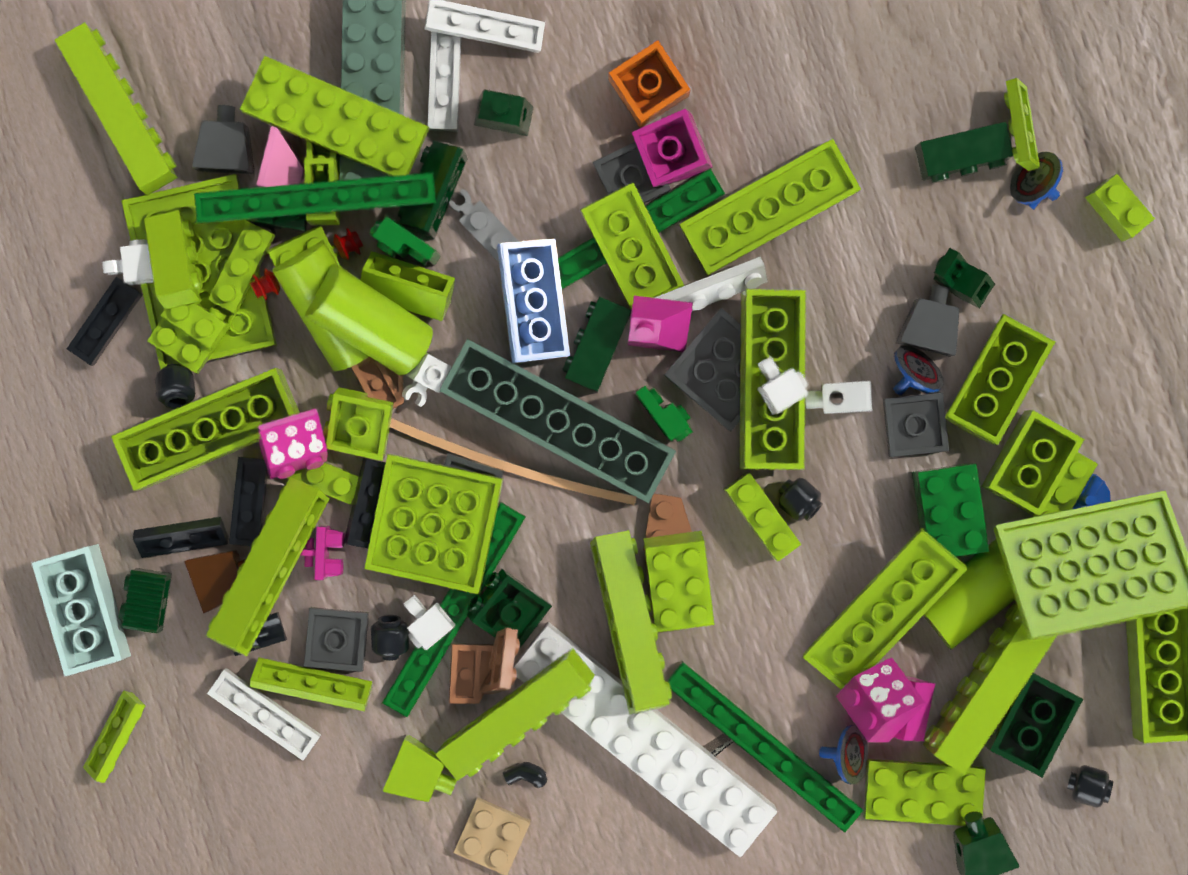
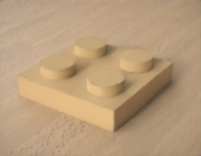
M477 797L454 853L502 875H508L531 820Z

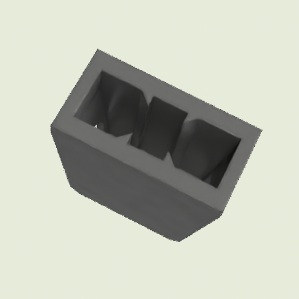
M218 105L217 121H202L192 165L197 171L254 174L249 127L242 122H235L234 106Z
M932 285L929 300L922 298L914 300L896 344L908 345L949 357L956 355L959 308L946 304L949 288Z

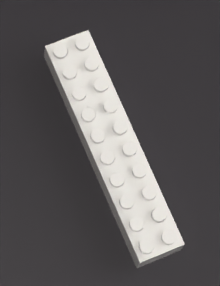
M548 622L514 664L513 668H516V677L525 683L573 648L592 670L595 677L590 684L592 689L579 700L576 697L568 702L569 706L561 713L741 858L778 812L775 805L657 709L629 715L622 681Z

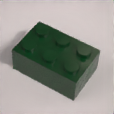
M1032 673L984 747L1043 778L1083 698Z

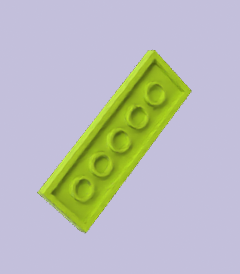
M267 56L263 57L240 107L242 113L388 176L408 175L429 131V127Z
M832 138L680 223L679 227L706 275L709 276L854 195L861 188Z
M920 528L803 653V658L842 690L854 676L875 666L967 570V566L925 530Z

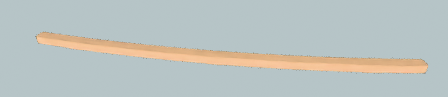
M391 418L390 428L491 467L591 496L631 505L636 503V496L570 481L515 465L449 442Z

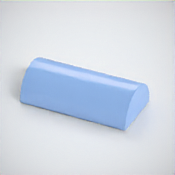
M555 239L498 244L497 251L512 363L570 356Z

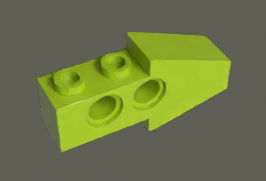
M306 140V158H304L305 183L339 181L340 155ZM341 211L306 214V220L309 225H340Z

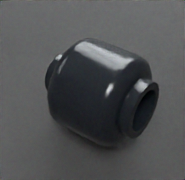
M169 364L156 374V396L158 401L166 407L177 409L189 404L194 399L196 394L194 376L188 368L179 364Z
M798 478L794 482L789 479L778 491L781 494L779 499L780 508L796 521L804 519L809 521L823 505L820 502L821 492L804 478Z
M396 615L379 617L378 621L371 626L372 651L382 656L383 660L393 661L399 659L400 655L406 653L409 649L408 624Z
M1082 765L1077 773L1071 772L1067 789L1073 790L1072 798L1075 802L1099 808L1103 805V802L1108 804L1114 781L1109 780L1108 772Z

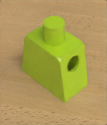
M407 734L383 788V792L429 802L434 789L451 796L457 780L442 773L444 764L435 755L436 752Z

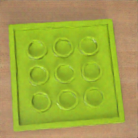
M387 454L364 569L479 594L504 478Z

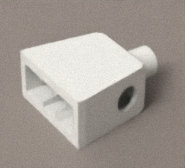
M870 381L822 384V391H807L809 394L805 396L806 409L823 408L824 414L872 411ZM842 393L843 402L833 404L831 402V395Z

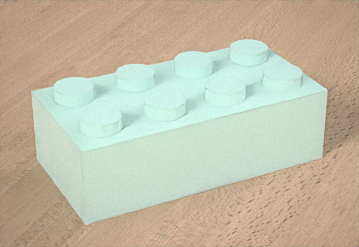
M99 544L32 562L65 677L121 661L131 656L124 629L122 628V622L119 620V612Z

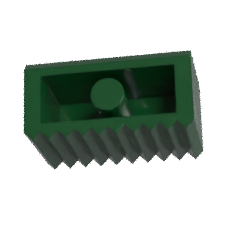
M136 568L126 575L124 591L128 592L125 603H122L119 611V620H123L122 628L156 634L163 631L172 573Z

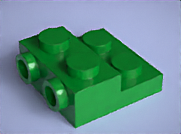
M387 216L383 221L379 219L369 233L374 239L379 241L376 246L392 258L399 255L404 259L409 254L424 266L427 262L435 266L441 257L434 248Z
M646 385L635 393L668 441H672L675 438L677 442H680L693 432L687 423L691 417L681 404L676 407L674 403H671L662 409L660 404L664 402L654 387L648 390Z

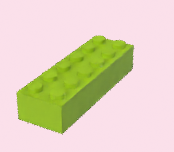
M746 289L741 293L740 469L804 470L805 397L781 412L772 414L758 391V388L766 384L768 380L757 364L771 357L780 374L793 368L795 372L800 371L805 378L806 290Z
M273 368L115 434L111 438L133 491H139L259 442V425L299 414L300 412L282 369Z
M1016 603L1012 604L1006 612L1005 618L1007 620L1001 629L998 627L989 638L991 644L985 653L981 652L975 658L972 665L974 669L969 677L965 676L959 682L956 691H958L957 695L952 701H947L941 709L940 715L942 717L936 726L931 725L925 733L924 740L926 741L923 746L934 756L965 775L1057 637L1053 636L1029 641Z
M1188 608L1126 621L1133 738L1142 743L1188 741Z

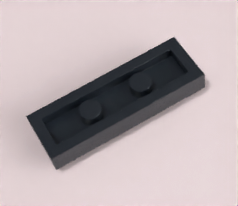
M115 277L67 347V350L90 366H94L143 294L119 277Z
M238 457L229 544L252 546L254 539L262 531L268 470L264 459Z
M363 458L343 542L346 545L369 548L386 462Z
M220 516L134 530L133 540L141 558L228 545V534Z

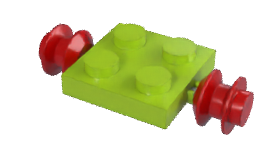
M318 225L267 250V253L274 267H277L324 240L338 266L341 267L337 256L348 261L349 253L355 251L357 254H361L359 248L363 247V244L356 231L350 232L346 228L345 236L339 237L337 234H334V245L331 246L322 226ZM264 268V276L260 278L252 274L254 281L250 282V285L257 298L263 296L264 300L267 301V294L272 291L279 295L280 285L272 271Z

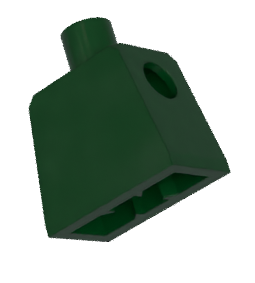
M483 90L479 96L474 126L528 136L534 107L524 97Z
M977 811L967 813L964 817L966 826L954 831L956 864L960 875H1000L1019 868V863L994 819L991 817L983 819L982 814Z

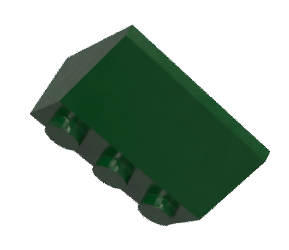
M434 140L431 147H425L420 162L423 163L420 173H434L436 203L400 206L398 217H401L400 223L402 226L435 239L449 206V201L452 199L468 160L464 149Z

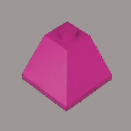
M634 296L627 345L684 352L693 303Z

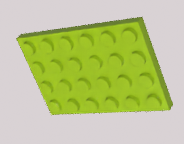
M236 174L154 192L148 196L142 195L121 200L131 241L147 240L144 218L179 210L185 220H190L194 231V237L190 238L191 246L195 247L198 256V263H194L195 272L198 271L202 281V289H199V297L202 299L200 305L207 310L211 306L226 315L224 321L231 325L208 361L277 346L267 301L264 300L263 296L257 298L251 286L237 314L208 300L248 219L197 223L194 193L241 189L238 175ZM260 270L256 274L258 278L261 277ZM154 282L141 284L152 333L163 318L160 315L165 309L156 298ZM155 347L160 370L169 364H179L185 367Z
M1166 490L999 524L993 529L1029 641L1188 608V551Z

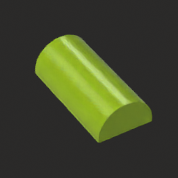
M324 240L273 268L272 272L333 371H341L360 363L369 356L305 317L331 265L337 264Z
M337 264L331 265L305 314V317L398 375L408 374L420 363L431 344L433 330L430 325Z
M1002 314L945 418L965 432L990 444L998 445L1056 341Z
M997 539L989 544V552L977 553L965 563L967 570L923 615L950 650L1015 600Z

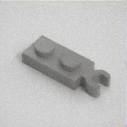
M461 189L460 193L465 197L464 204L456 205L454 201L450 200L451 208L456 212L464 213V216L459 220L460 223L499 263L497 245L519 241L481 201H478L473 206L469 193Z

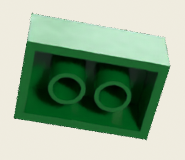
M967 463L913 471L912 479L920 528L925 530L955 557L989 552L977 464Z

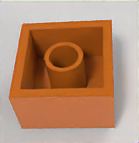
M659 40L608 74L609 82L639 128H642L688 98L691 90Z

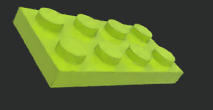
M633 182L580 209L630 310H632L634 296L655 298L685 286Z
M868 759L863 817L872 820L966 826L964 817L967 813L977 811L983 817L986 769L980 766H970L965 775H963L948 764Z

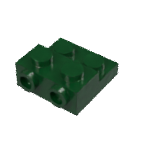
M502 568L499 573L493 572L485 582L487 588L481 596L476 595L471 599L467 607L469 610L467 616L472 623L495 638L497 632L505 628L518 630L517 638L520 641V649L552 605Z

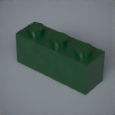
M1006 121L922 141L915 146L922 180L932 179V183L950 179L949 174L960 172L961 176L977 173L978 167L988 165L989 170L1006 166V161L1013 157V148Z
M602 297L598 298L597 303L591 301L585 315L590 320L585 330L579 329L573 343L578 346L574 357L571 355L567 357L562 371L567 373L565 379L598 392L632 310Z

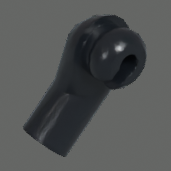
M523 762L503 772V776L509 786L522 779L532 783L536 788H541L547 783L544 769L530 762Z

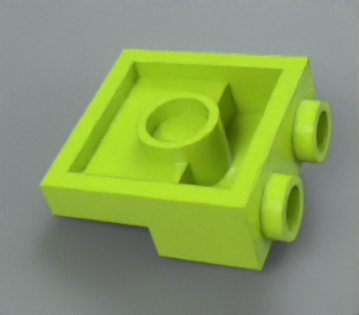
M201 298L198 302L164 309L160 315L163 318L147 340L196 374L200 373L231 326L224 321L226 318L225 314L212 306L209 310L201 306Z
M339 387L333 394L329 395L327 402V411H331L330 420L326 421L323 429L324 438L327 439V449L383 461L394 402L367 397L368 393Z

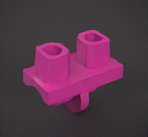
M321 525L317 527L316 549H314V538L310 537L301 556H305L304 567H313V556H315L314 580H325L328 577L343 574V559L329 558V547L343 548L345 532L330 529V526Z

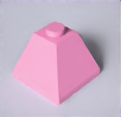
M271 127L256 185L259 187L304 184L305 171L303 163L288 138L278 128Z

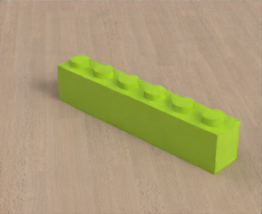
M84 22L54 39L138 188L148 196L177 179L178 177L173 170L177 167L176 163L168 151L163 153L159 144L163 142L154 127H148L145 121L148 115L140 102L135 104L131 95L135 92L125 77L121 79L117 73L120 66L112 53L107 55L103 46L107 43L97 28L92 30Z
M292 477L281 488L277 503L273 510L268 513L260 535L254 539L245 563L239 567L236 580L231 589L224 595L220 610L209 624V630L206 634L208 638L246 657L248 656L330 499L320 489Z
M629 530L597 536L590 542L629 715L663 708L670 705L669 699L672 698L670 684L664 680L662 672L665 669V662L662 653L658 652L655 642L658 640L657 628L650 621L651 602L647 594L644 595L642 587L644 573L642 567L637 565L635 557L638 553L636 540L631 538Z
M571 648L445 740L435 755L457 781L465 775L472 777L483 767L482 763L486 760L490 762L496 760L504 752V747L509 744L512 747L517 745L526 736L525 732L531 728L533 731H536L542 727L547 721L546 717L550 714L558 715L569 706L568 702L576 697L579 700L592 689L590 684L595 674L577 652Z

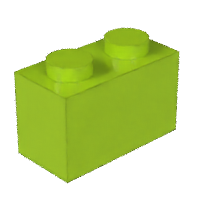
M1118 174L1107 178L1085 197L1122 242L1133 238L1155 219Z

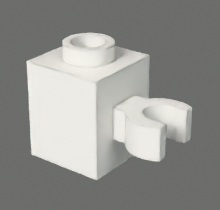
M147 240L129 241V246L120 247L121 260L102 262L104 274H123L125 283L136 285L154 282Z
M426 353L420 363L411 372L405 374L414 381L404 388L402 397L409 400L411 394L417 392L418 398L415 404L420 407L423 406L427 399V388L439 393L452 367Z
M771 357L757 364L768 380L766 384L758 388V391L772 414L781 412L809 394L806 390L808 383L800 371L795 372L791 368L780 374Z
M415 595L404 603L405 607L417 619L408 627V630L411 632L408 634V637L418 648L423 646L425 650H428L456 625L438 603L428 611Z

